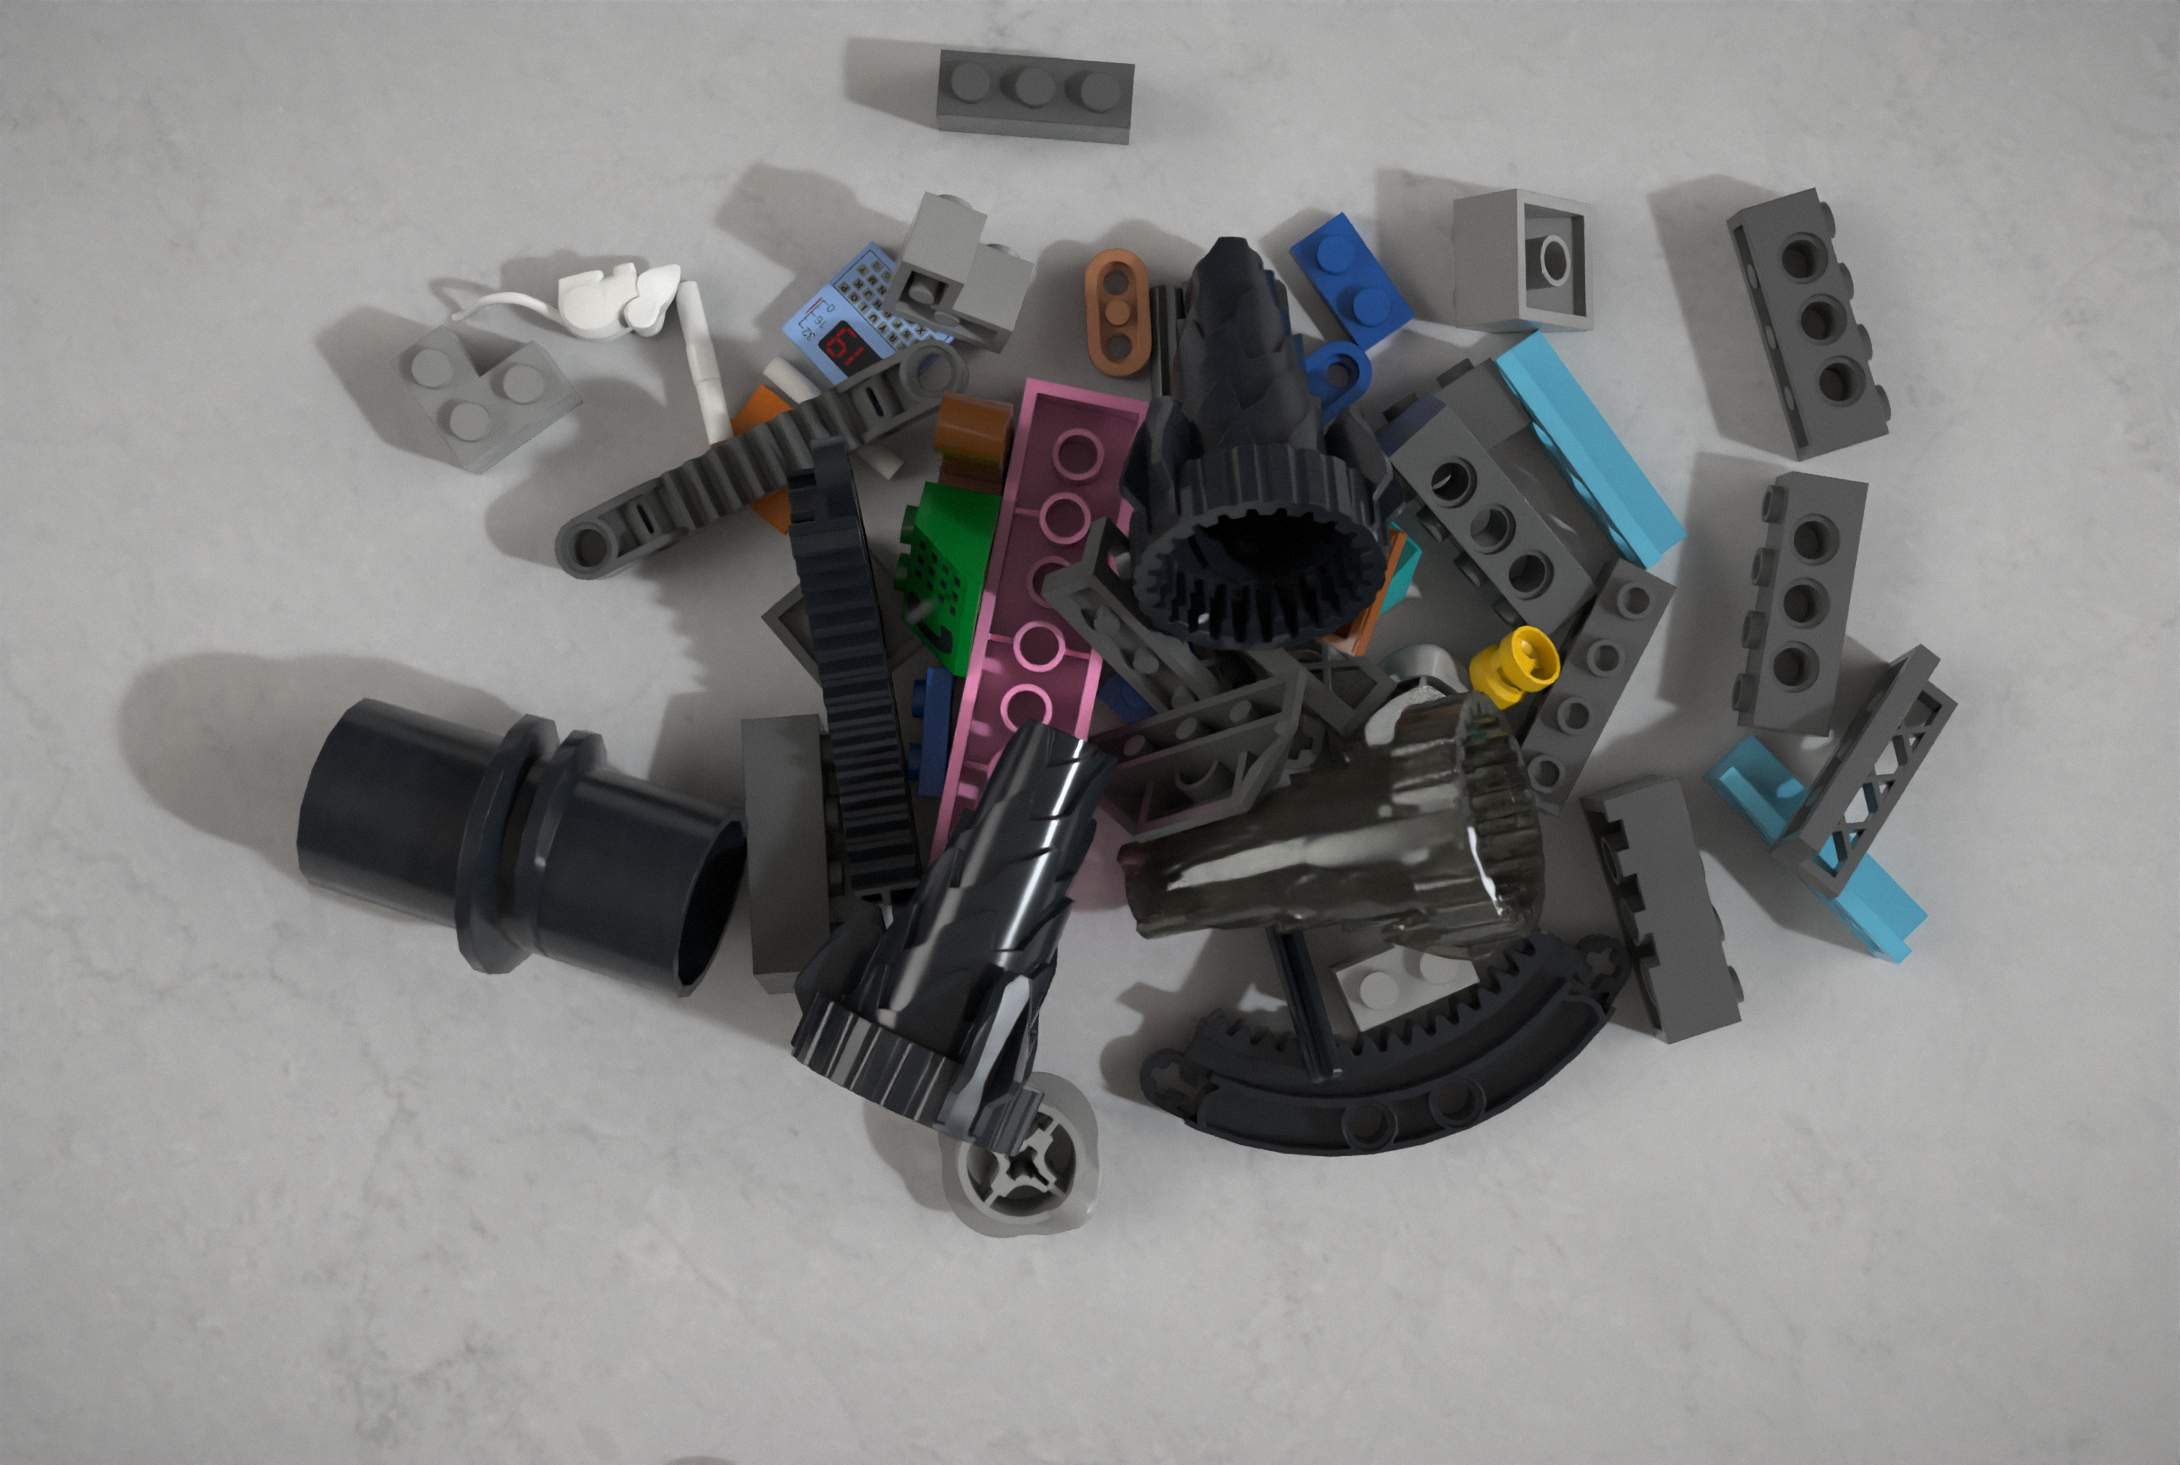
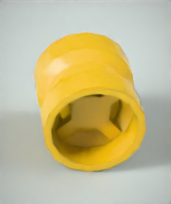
M1522 626L1507 634L1501 640L1500 645H1490L1471 659L1469 665L1470 681L1475 692L1487 705L1498 710L1510 709L1523 701L1529 692L1540 691L1552 684L1559 677L1560 659L1554 644L1546 634L1535 627Z

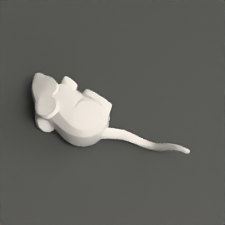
M625 263L614 267L613 275L604 276L602 271L595 270L559 279V309L525 294L505 292L482 297L470 307L452 314L451 318L453 321L468 318L490 305L514 303L532 309L548 319L565 326L574 336L591 343L611 342L633 329L639 336L648 338L657 335L662 329L665 312L677 292L681 270L678 264H670L652 268L642 273L640 271L636 272L634 263Z

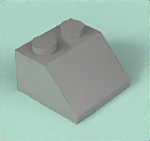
M1517 188L1453 200L1454 224L1451 237L1454 246L1455 263L1453 306L1456 316V328L1494 334L1534 333L1537 330H1540L1541 333L1593 331L1591 204Z

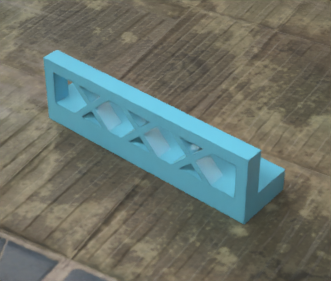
M1540 330L1534 332L1494 361V364L1532 421L1525 428L1620 558L1643 570H1647L1663 559L1661 554L1688 535Z
M1745 734L1701 777L1770 849L1807 793V790L1753 734ZM1849 834L1850 841H1852L1853 837ZM1833 836L1829 837L1819 854L1809 858L1830 875L1838 864ZM1867 852L1841 894L1830 901L1797 876L1875 958L1900 964L1912 952L1903 941L1928 915Z

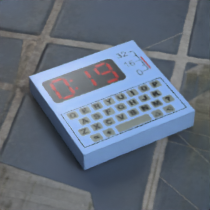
M873 240L781 328L783 333L834 386L916 342L935 339L952 345L957 340V338L880 310L895 263ZM940 356L926 359L919 368L918 377ZM871 391L880 412H883L874 392Z

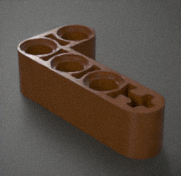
M947 390L944 391L933 443V452L940 471L938 484L1003 497L1015 434L1013 404Z

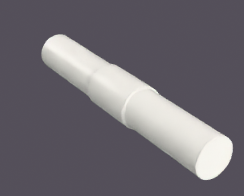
M695 281L679 283L674 298L710 447H717L727 443L734 437L698 284Z
M777 355L763 372L768 379L798 404L815 398L822 392L780 355ZM881 441L856 453L888 481H891L905 464L904 460Z

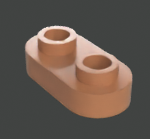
M1119 248L1108 249L1099 253L1091 260L1085 273L1084 289L1088 355L1092 365L1102 375L1112 379H1127L1138 374L1146 366L1152 348L1148 273L1144 263L1134 253ZM1120 274L1126 278L1128 288L1120 295H1112L1104 287L1105 279L1109 275ZM1115 337H1123L1130 342L1132 350L1127 357L1117 359L1109 354L1107 350L1108 342Z

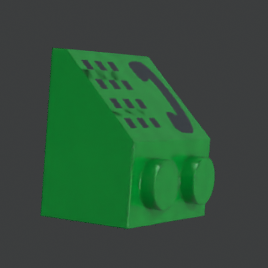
M925 481L919 507L908 504L906 506L900 543L911 545L910 554L900 553L893 590L905 592L901 619L953 675L966 677L1000 514L1002 496Z

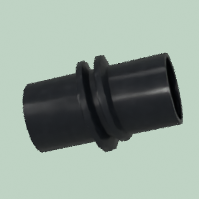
M364 698L347 709L327 736L311 770L300 808L296 846L299 870L309 884L456 929L459 951L473 970L488 975L509 974L534 953L669 996L684 998L689 997L703 981L718 953L730 923L742 883L747 856L749 824L744 809L606 768L607 751L602 734L588 730H573L560 745L555 720L526 713L507 731L505 737H501L381 700Z

